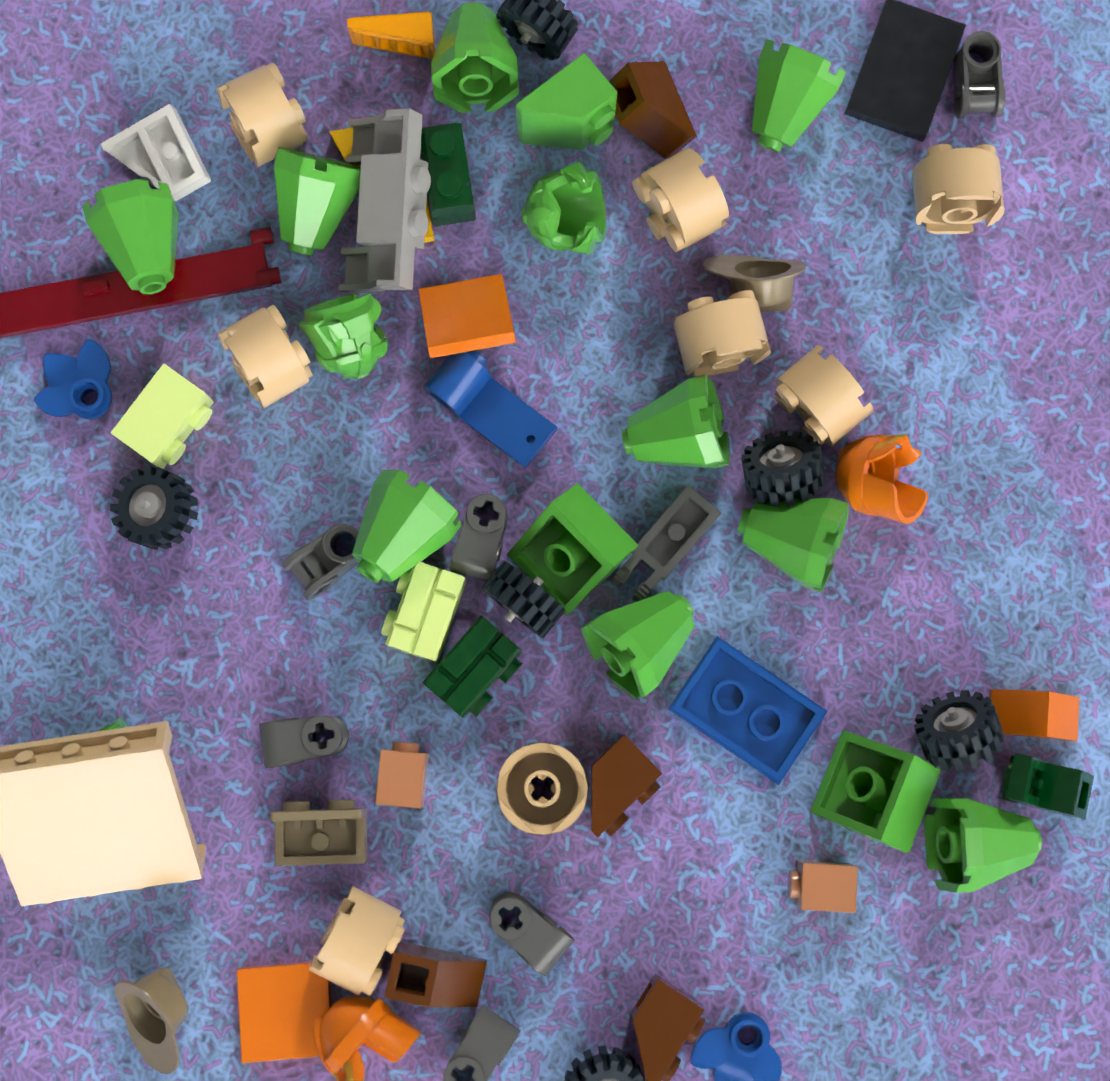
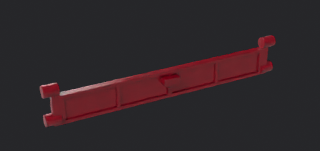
M270 226L250 230L252 242L250 246L176 259L174 278L166 284L164 290L155 294H143L140 290H131L119 271L0 293V339L281 284L279 267L268 268L264 245L275 243L272 228Z

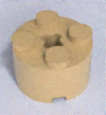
M273 62L266 66L262 65L216 88L223 110L232 108L229 111L232 120L230 122L232 130L251 162L255 161L256 167L276 159L278 147L294 150L308 141L307 134L302 123L306 122L303 111L295 98L287 100L282 90L285 87L283 77Z
M949 144L934 145L927 150V157L913 168L912 180L916 224L920 226L922 222L925 223L927 232L933 234L974 232L973 224L986 220V227L996 223L1003 216L1004 199L1001 167L994 146L982 144L973 148L953 149Z
M686 148L655 165L632 181L636 195L642 203H646L651 213V216L647 217V224L657 240L666 237L667 242L675 252L686 249L726 226L727 223L723 220L729 218L728 206L718 181L714 175L708 178L704 176L699 166L703 165L705 161L697 152L690 148Z
M752 290L737 292L729 296L727 300L714 302L713 297L695 299L687 304L689 312L681 314L674 319L673 326L687 376L692 372L694 377L705 374L710 377L739 370L738 364L750 357L751 364L754 365L771 354L760 307Z
M271 305L268 308L262 307L217 333L224 350L230 349L233 354L231 356L232 364L255 400L260 402L263 409L309 383L308 378L313 376L308 366L310 360L297 340L290 343L289 336L285 331L287 325L275 305Z
M817 345L776 379L777 393L773 396L787 414L791 415L796 411L805 421V425L801 428L805 435L809 434L812 436L814 442L818 441L820 446L823 443L833 446L871 415L874 409L871 402L865 407L862 406L858 397L865 392L832 354L823 359L820 355L824 348Z
M534 743L524 746L508 757L499 772L497 797L500 808L505 817L515 827L527 833L547 835L568 828L580 816L587 800L588 783L581 763L571 752L555 744ZM549 776L554 781L550 787L554 793L553 797L548 799L545 796H541L538 800L531 795L535 789L531 783L532 779L537 777L540 780H544Z
M351 886L348 898L344 897L320 942L323 945L318 956L314 955L308 970L356 995L363 992L370 996L383 971L380 968L383 963L381 957L384 951L392 954L405 930L402 927L405 919L400 917L401 910Z

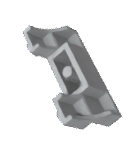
M410 108L388 109L376 116L348 119V126L353 128L352 156H346V163L361 166L356 243L365 245V247L341 248V255L346 256L345 284H339V291L345 293H384V290H413L415 250H424V236L428 231L426 200L431 177L428 170L429 163L420 159L423 115Z

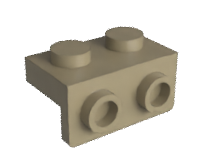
M328 800V809L310 810V801L282 802V811L270 812V821H275V866L366 863V808H355V800Z

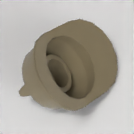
M715 255L708 257L703 262V267L706 271L729 278L733 294L752 290L761 312L789 310L793 303L795 276L806 270V264L799 260H772L742 255Z
M166 967L159 968L135 983L120 980L115 985V995L123 1010L132 1042L151 1068L162 1074L172 1073L177 1069L179 1063V1052L175 1034L188 1014V1004L172 971Z

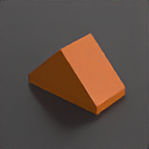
M990 689V699L995 706L1004 735L1078 741L1080 697L1050 691Z

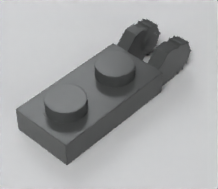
M688 485L639 541V546L632 552L633 555L611 581L618 587L624 584L641 561L653 573L646 582H642L635 590L632 599L635 602L645 599L661 579L664 581L721 515V512Z

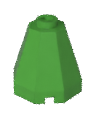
M477 2L461 4L451 12L431 62L434 98L459 113L472 112L469 104L486 103L485 112L497 111L519 95L517 57L492 9Z
M766 39L759 56L752 133L759 136L756 142L758 145L780 153L782 146L791 148L833 99L840 88L846 71L839 67L836 75L829 72L831 62L827 59L786 43H782L779 51L773 50L774 41Z
M278 147L274 171L281 240L289 242L288 250L313 256L314 249L324 250L357 195L360 186V168L334 159H324L316 157L314 154Z
M135 179L101 188L95 194L97 203L92 207L88 201L82 208L86 222L93 235L131 290H140L143 294H155L164 290L166 284L174 278L179 213L168 184L158 182L160 190L151 189L147 180Z
M706 374L687 379L628 418L627 429L622 430V440L626 453L628 455L634 454L635 459L642 463L701 468H718L730 465L728 432H723L721 423L725 421L723 408L713 380L708 379Z
M383 469L373 483L352 553L356 562L359 563L356 566L357 571L374 583H378L381 579L393 582L452 540L462 526L460 520H455L458 513L451 504L431 486L422 481H419L416 487L407 484L406 480L410 475L400 469Z
M812 498L803 503L799 499H794L795 505L787 506L786 501H780L779 507H771L770 500L765 505L758 503L757 500L752 509L745 508L738 526V532L744 534V545L804 588L822 593L834 566L831 563L837 547L840 548L849 515V504L833 498Z
M666 591L606 612L583 626L581 632L588 651L597 662L602 656L607 665L612 669L606 672V675L618 688L635 700L640 696L645 697L660 684L694 628L692 619L694 611L685 597L680 594L673 595L671 592Z
M933 798L929 807H937L935 814L926 815L924 819L926 864L929 870H938L942 879H934V882L939 890L954 893L976 891L1032 865L1042 847L1041 834L1030 818L966 798Z

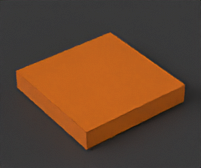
M502 274L418 289L430 358L516 343Z
M311 962L242 967L236 970L241 1063L319 1057L314 1041V1022L321 1014L324 1016L332 1006L331 985L329 980L308 970Z

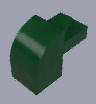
M1015 753L1014 756L1011 755L1010 763L1004 773L1002 799L1085 820L1094 776L1083 770L1050 764L1032 756Z

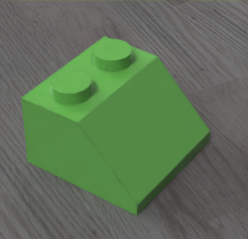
M583 53L516 104L518 138L523 144L583 150L590 143L597 146L603 143L613 132L617 91L589 57Z
M577 483L546 507L507 555L532 580L537 576L544 581L541 587L566 610L564 614L568 616L639 545Z
M842 730L810 813L909 854L941 769L935 768L934 765L914 754Z

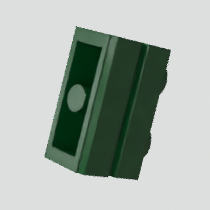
M451 123L422 128L421 147L423 160L429 163L428 170L431 184L428 193L434 226L476 221L462 124Z
M481 615L422 683L462 718L465 719L469 713L477 717L494 698L488 693L499 679L506 684L522 666L523 663L517 659L522 650Z

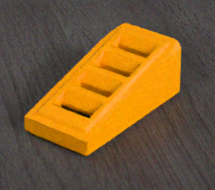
M431 12L349 17L347 19V27L352 44L427 59H433L436 47Z

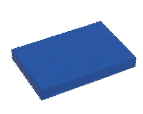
M718 636L714 639L668 708L676 716L777 785L781 783L827 713V710Z

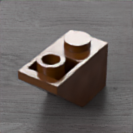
M665 61L628 62L609 80V83L617 91L615 114L619 124L665 159L677 154L697 137Z
M625 734L591 766V831L597 837L604 831L611 837L629 819L624 811L636 799L643 805L661 787L656 780L663 773Z
M399 941L393 953L384 998L429 1008L477 1007L487 960Z
M654 974L632 1009L631 1015L646 1081H670L681 1062V1059L677 1057L678 1052L686 1040L693 1043L704 1026L705 1019L701 1017L704 1008L701 1003L657 974Z

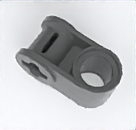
M977 31L967 37L953 62L955 84L953 98L954 112L957 119L965 118L967 114L990 113L992 117H1000L1005 107L1006 92L1002 77L1000 42L990 32ZM969 52H975L981 55V57L984 60V63H978L972 60V58L969 55Z
M481 494L470 501L461 533L454 547L450 564L451 572L488 581L497 570L495 566L496 562L500 560L502 540L508 519L506 508L498 497L492 494ZM487 505H493L495 514L499 515L498 520H490L488 526H482V520L476 515L477 511H485Z
M336 524L312 542L293 552L283 561L282 567L285 571L291 570L304 588L303 596L307 601L318 597L333 586L340 577L359 564L352 553L348 556L340 557L336 551L338 540L342 536L349 534L353 535L356 540L359 533L358 529L348 524Z
M336 717L289 718L259 724L265 769L287 766V764L304 763V760L339 754L346 747L349 740L347 726ZM323 725L326 729L334 731V738L327 740V748L324 742H317L316 734L323 732Z
M507 892L501 894L494 900L491 906L490 923L494 932L514 948L525 962L543 976L550 972L575 941L561 926L557 928L556 925L558 923L551 917L541 913L529 901L517 893ZM514 906L519 907L518 918L520 922L518 924L513 921L508 922L506 925L501 923L502 912L500 909L502 907H505L507 910L513 909Z
M482 1005L460 1039L462 1042L449 1060L443 1074V1081H456L458 1073L454 1068L463 1070L466 1065L474 1068L472 1078L475 1081H487L496 1066H499L521 1030Z

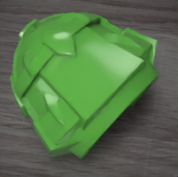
M581 161L564 167L559 172H551L541 177L534 183L526 198L524 208H522L523 223H526L531 234L543 246L558 251L570 250V252L591 255L597 244L603 242L606 237V206L601 181L596 171L588 170Z
M352 293L312 306L304 311V320L297 324L317 352L315 353L319 364L330 373L337 372L342 374L343 378L360 379L370 375L369 372L376 367L377 361L385 356L388 350L386 334L382 328L374 324L378 320L382 308L380 302L370 293L360 297L356 293Z

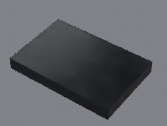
M886 0L844 114L923 142L927 136L966 24L897 0Z

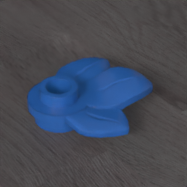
M88 339L81 347L77 359L64 354L48 353L44 355V374L49 387L43 389L34 397V402L41 410L54 417L76 414L84 419H97L109 410L112 404V392L107 384V380L111 372V363L106 352L98 343ZM92 391L97 392V401L93 405H85L84 398L86 394Z
M752 1012L738 1013L728 1021L726 1027L711 1028L704 1032L694 1045L691 1053V1065L701 1069L714 1068L715 1081H780L782 1074L780 1056L769 1045L770 1031L768 1025L759 1015ZM744 1027H751L755 1031V1037L750 1043H743L739 1040V1032Z

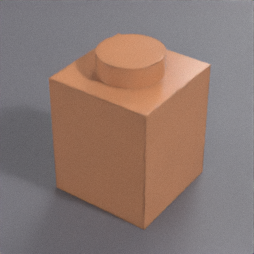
M393 741L392 750L380 751L375 804L411 808L424 807L429 753H419V744Z
M796 860V871L789 870L788 897L795 898V906L801 910L856 913L858 866L850 863Z

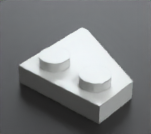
M171 104L166 105L101 143L102 148L157 189H159L158 182L168 184L175 201L211 182L177 110Z

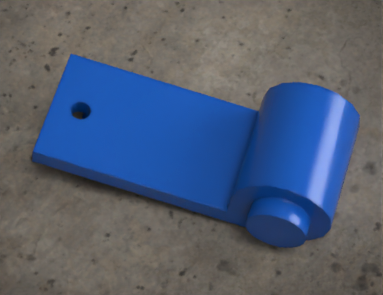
M477 350L449 355L425 383L423 388L445 408L526 469L558 430L557 426L494 380L484 367L488 361Z

